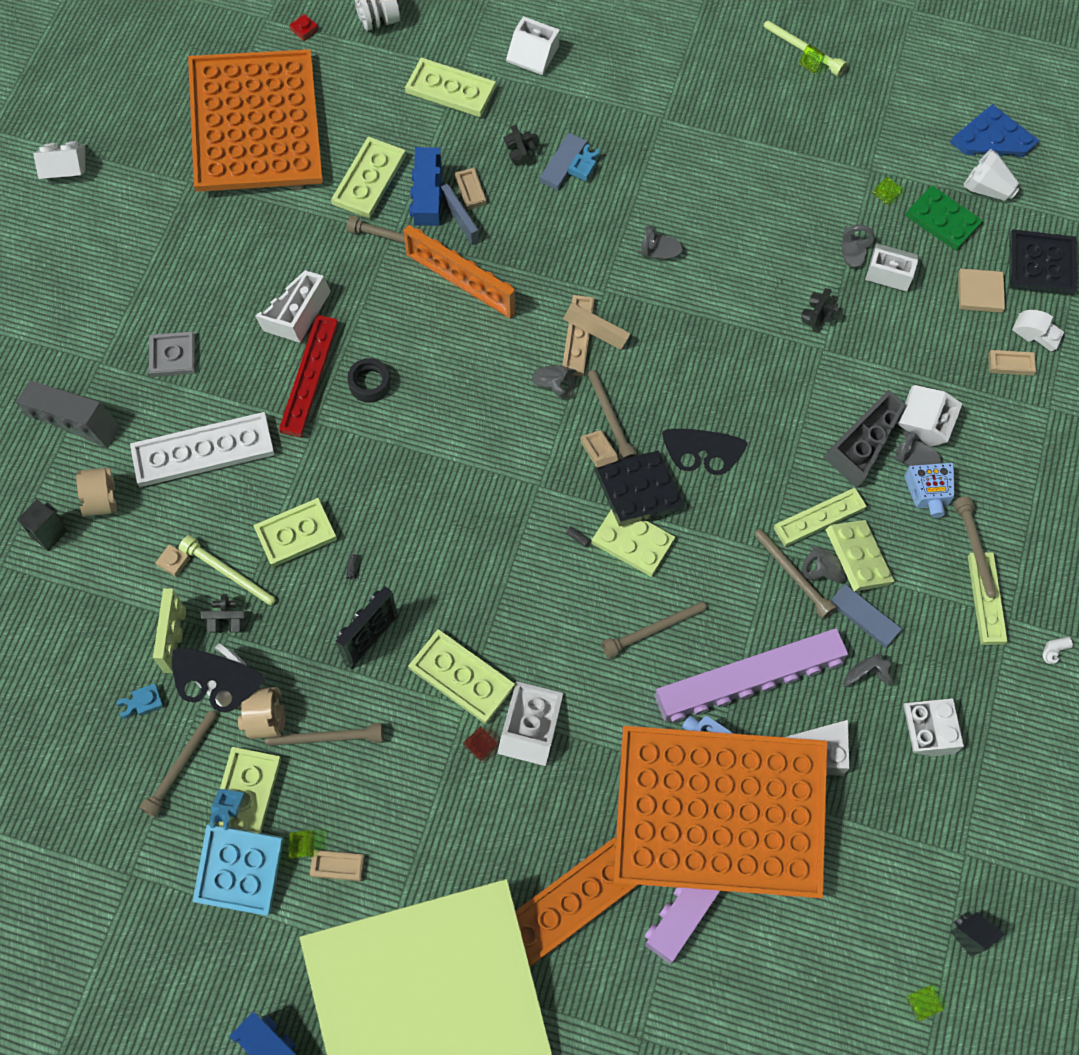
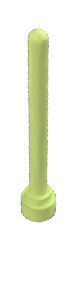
M766 21L764 23L765 29L829 66L831 73L837 77L841 76L845 71L847 62L841 58L832 59L772 22Z
M187 535L179 545L181 552L197 556L268 605L275 603V598L200 548L198 540L193 536Z

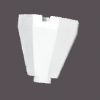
M990 148L981 158L978 166L974 167L964 182V187L972 192L1005 201L1008 197L1012 199L1018 192L1019 188L1017 185L1019 182L998 153Z

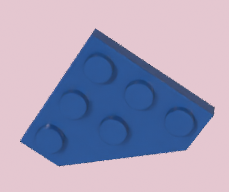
M992 104L953 136L950 143L965 155L987 153L991 148L999 156L1015 154V157H1025L1038 145L1040 140Z

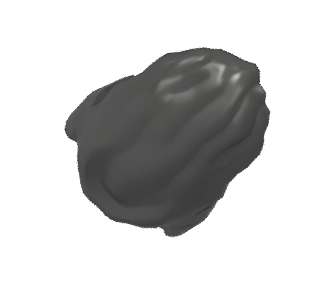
M650 225L645 227V238L641 245V251L637 250V253L653 258L669 259L679 256L683 249L680 242L676 239L657 235L656 227Z
M853 225L849 228L847 226L844 228L842 254L845 263L851 268L859 267L864 263L867 253L866 248L874 240V231L866 225ZM861 230L867 232L869 237L863 240L852 235V233Z
M549 365L536 370L532 374V381L536 386L552 388L559 398L566 399L574 391L573 373L577 372V370L562 365ZM567 377L569 385L567 392L564 394L560 383Z
M913 431L903 432L905 441L899 444L896 449L897 456H891L895 460L909 466L941 464L940 455L936 450L922 442L915 441L916 433Z
M811 546L813 551L807 555L803 562V576L810 580H816L825 576L827 579L837 583L845 582L848 577L838 556L823 548ZM817 557L816 570L808 572L810 562Z
M881 653L860 661L846 675L844 687L853 683L871 669L883 683L892 686L893 680L888 674L891 662L882 660Z

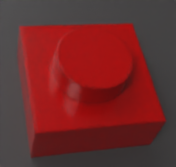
M305 14L289 25L290 31L303 41L318 31V25Z

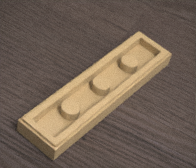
M573 295L572 303L593 313L595 297ZM569 323L562 366L577 370V372L573 373L575 376H584L590 333Z

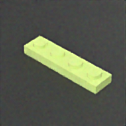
M853 488L775 524L774 530L784 547H787L830 525H834L864 511L867 506L857 490Z
M994 552L984 553L996 591V595L993 598H989L986 595L974 553H970L968 555L980 643L981 645H1003L1007 642Z

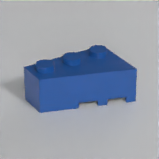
M415 147L414 169H412V182H414V186H411L413 204H410L409 214L410 217L414 218V225L440 226L443 178L441 148Z

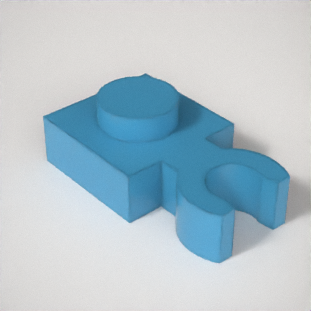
M585 145L583 155L577 153L568 168V174L587 181L596 167L595 160L599 157V149L597 148L594 153H589L590 145Z
M155 683L133 691V699L122 698L116 702L118 707L128 706L125 712L120 713L123 719L130 718L135 711H138V714L143 716L164 708Z
M219 788L211 806L210 828H214L217 822H223V830L227 831L229 829L230 817L237 818L243 804V792Z

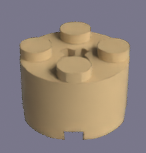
M105 467L77 471L78 498L83 503V506H80L82 516H96L117 512L116 499L113 493L115 491V484L111 468Z
M278 687L257 689L251 697L240 705L242 707V715L238 717V727L240 730H245L246 736L249 739L281 736L279 731H284L285 708L284 705H279L278 698H282V694Z

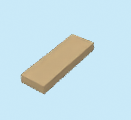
M574 303L570 304L563 318L565 321L620 350L630 335L627 331Z

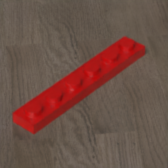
M320 315L315 317L279 427L281 434L302 438L338 327V319Z

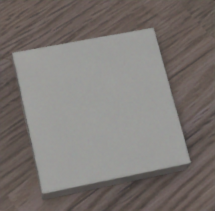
M194 332L149 335V374L151 377L195 374Z

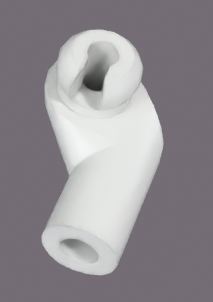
M1064 637L1048 641L1042 653L1044 661L1049 664L1057 663L1060 659L1058 658L1059 652L1072 648L1071 638Z

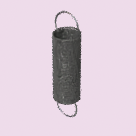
M570 526L566 529V534L582 546L586 547L591 542V540Z
M355 550L354 554H349L346 577L350 580L355 579L358 555L355 554Z

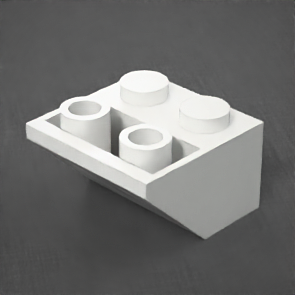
M523 16L514 31L506 62L543 75L559 48L560 30Z
M78 141L65 142V144L57 146V143L44 144V146L39 147L38 151L33 153L38 179L77 176L85 173V144L78 145Z
M876 243L865 280L907 291L915 273L918 255Z
M916 385L911 386L905 402L906 405L900 414L897 424L906 431L915 432L916 437L930 447L948 442L962 403L947 392Z
M953 699L903 704L913 753L927 756L956 754L964 747Z

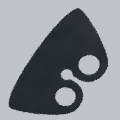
M667 429L662 431L663 441L676 467L683 471L696 470L701 461L699 452L705 451L707 456L704 458L703 464L706 471L713 475H723L735 465L747 446V441L718 432L696 429ZM685 454H690L695 458V463L690 467H686L681 463L680 459ZM712 458H720L723 461L724 465L721 470L715 471L710 468L709 462Z
M176 648L172 651V669L179 696L187 702H199L207 694V683L213 680L216 682V687L211 690L209 701L211 706L219 712L227 713L239 707L243 701L256 692L265 679L256 670L215 654L188 648ZM191 681H196L201 685V692L196 697H190L185 693V686ZM220 691H227L231 694L232 701L228 706L222 707L216 703V695Z

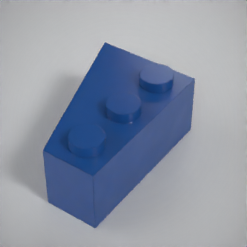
M252 1012L229 1036L234 1042L237 1041L247 1052V1055H298L294 1050L297 1045L288 1035L280 1036L275 1030L278 1025L269 1015L264 1018Z

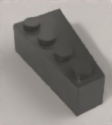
M31 380L16 401L22 408L21 412L32 419L35 417L47 424L54 425L105 448H108L121 427L100 402Z
M888 390L829 449L823 458L852 485L858 488L867 477L871 466L874 464L877 455L885 444L889 433L906 404Z

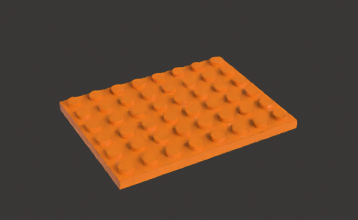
M311 49L188 56L195 192L323 183Z
M623 726L613 883L823 898L827 741Z

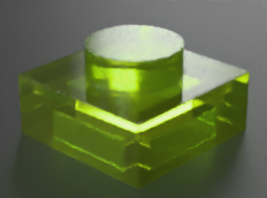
M809 44L805 47L799 64L815 74L819 71L826 54Z
M886 177L874 188L872 194L889 206L902 193L903 188L889 177Z
M304 830L289 833V859L314 857V831Z
M931 985L905 997L918 1022L943 1011Z

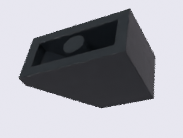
M977 912L970 916L966 913L961 915L953 922L956 927L950 931L970 957L986 951L1005 935L1001 929Z

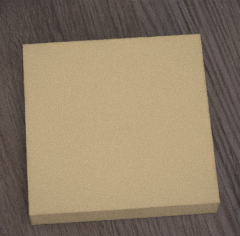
M960 269L958 272L959 309L1003 313L1005 309L1003 272Z

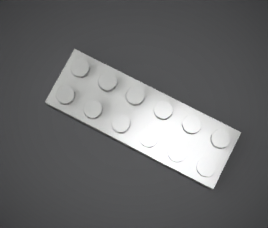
M265 412L130 443L136 480L139 487L275 455Z

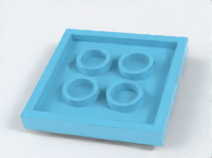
M210 823L207 824L193 902L265 916L270 915L284 837L229 827L226 831L223 830L221 825H215L214 828H210Z

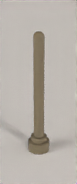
M350 215L348 219L347 232L356 234L362 231L405 243L404 234L363 223L360 217Z
M590 370L588 376L619 445V459L637 456L635 448L628 444L597 372Z
M961 497L954 501L956 513L963 517L986 595L989 598H993L996 595V591L972 517L975 507L971 497Z
M757 529L755 537L816 604V613L822 619L830 616L837 606L831 600L822 598L763 530Z
M700 602L618 640L616 638H608L601 642L602 649L606 657L611 659L617 656L618 652L622 651L621 648L706 610L707 605L704 602Z
M211 710L206 714L152 797L149 796L147 800L144 799L139 807L144 813L157 818L162 810L160 808L162 799L217 716L215 711Z
M372 723L371 726H367V729L285 734L279 737L265 738V744L271 746L367 739L373 743H382L384 740L383 724Z

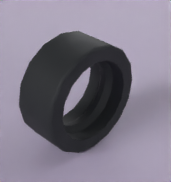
M364 358L354 363L349 369L347 378L349 389L357 400L373 403L383 399L388 394L391 387L390 374L386 365L380 360ZM374 371L382 376V383L374 389L364 390L357 386L356 379L362 373Z

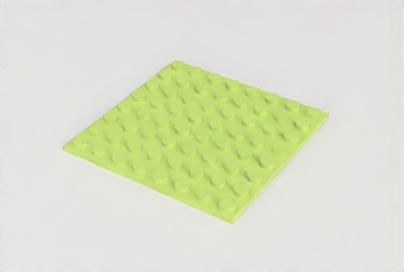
M507 879L299 937L327 1055H552Z

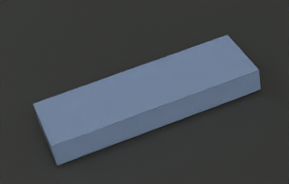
M568 133L540 176V182L558 190L568 175L570 164L577 153L581 154L587 141Z
M448 184L441 186L442 201L471 245L478 243V228Z
M846 584L831 599L839 612L884 648L902 630Z

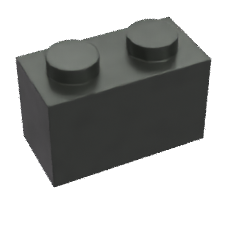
M38 499L17 519L28 535L47 551L68 531L62 524L65 520L57 514L58 511L50 503L46 502L43 504Z

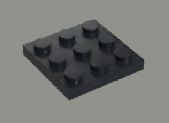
M1012 229L1009 234V288L1074 295L1077 291L1076 236Z
M659 450L595 467V473L619 527L684 509L685 505Z
M386 586L380 591L374 592L369 600L370 603L364 609H359L353 617L354 621L348 627H343L337 634L336 644L344 664L351 670L398 618L393 592Z

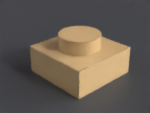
M168 545L155 564L157 567L177 577L190 558L187 554Z

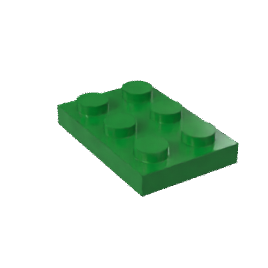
M932 185L905 214L907 218L955 251L966 242L983 222L981 218Z

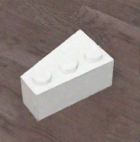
M306 270L285 288L286 292L278 299L274 298L270 302L271 306L255 316L263 331L301 343L331 292L323 275Z
M848 720L785 737L826 740V775L844 776L849 770Z

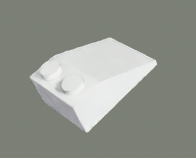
M516 681L497 754L546 766L563 693Z

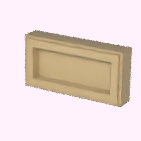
M475 168L455 172V179L466 210L487 205V200Z
M990 350L988 353L989 373L1034 375L1036 373L1035 352Z
M602 430L580 437L583 447L596 468L618 461L616 452Z
M313 850L309 876L361 882L365 856L363 854Z

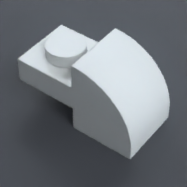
M1039 310L1021 312L1012 329L1026 341L1036 340L1049 351L1057 349L1064 333L1051 323L1053 316Z

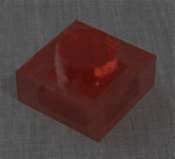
M480 726L463 742V746L481 762L498 746V743Z

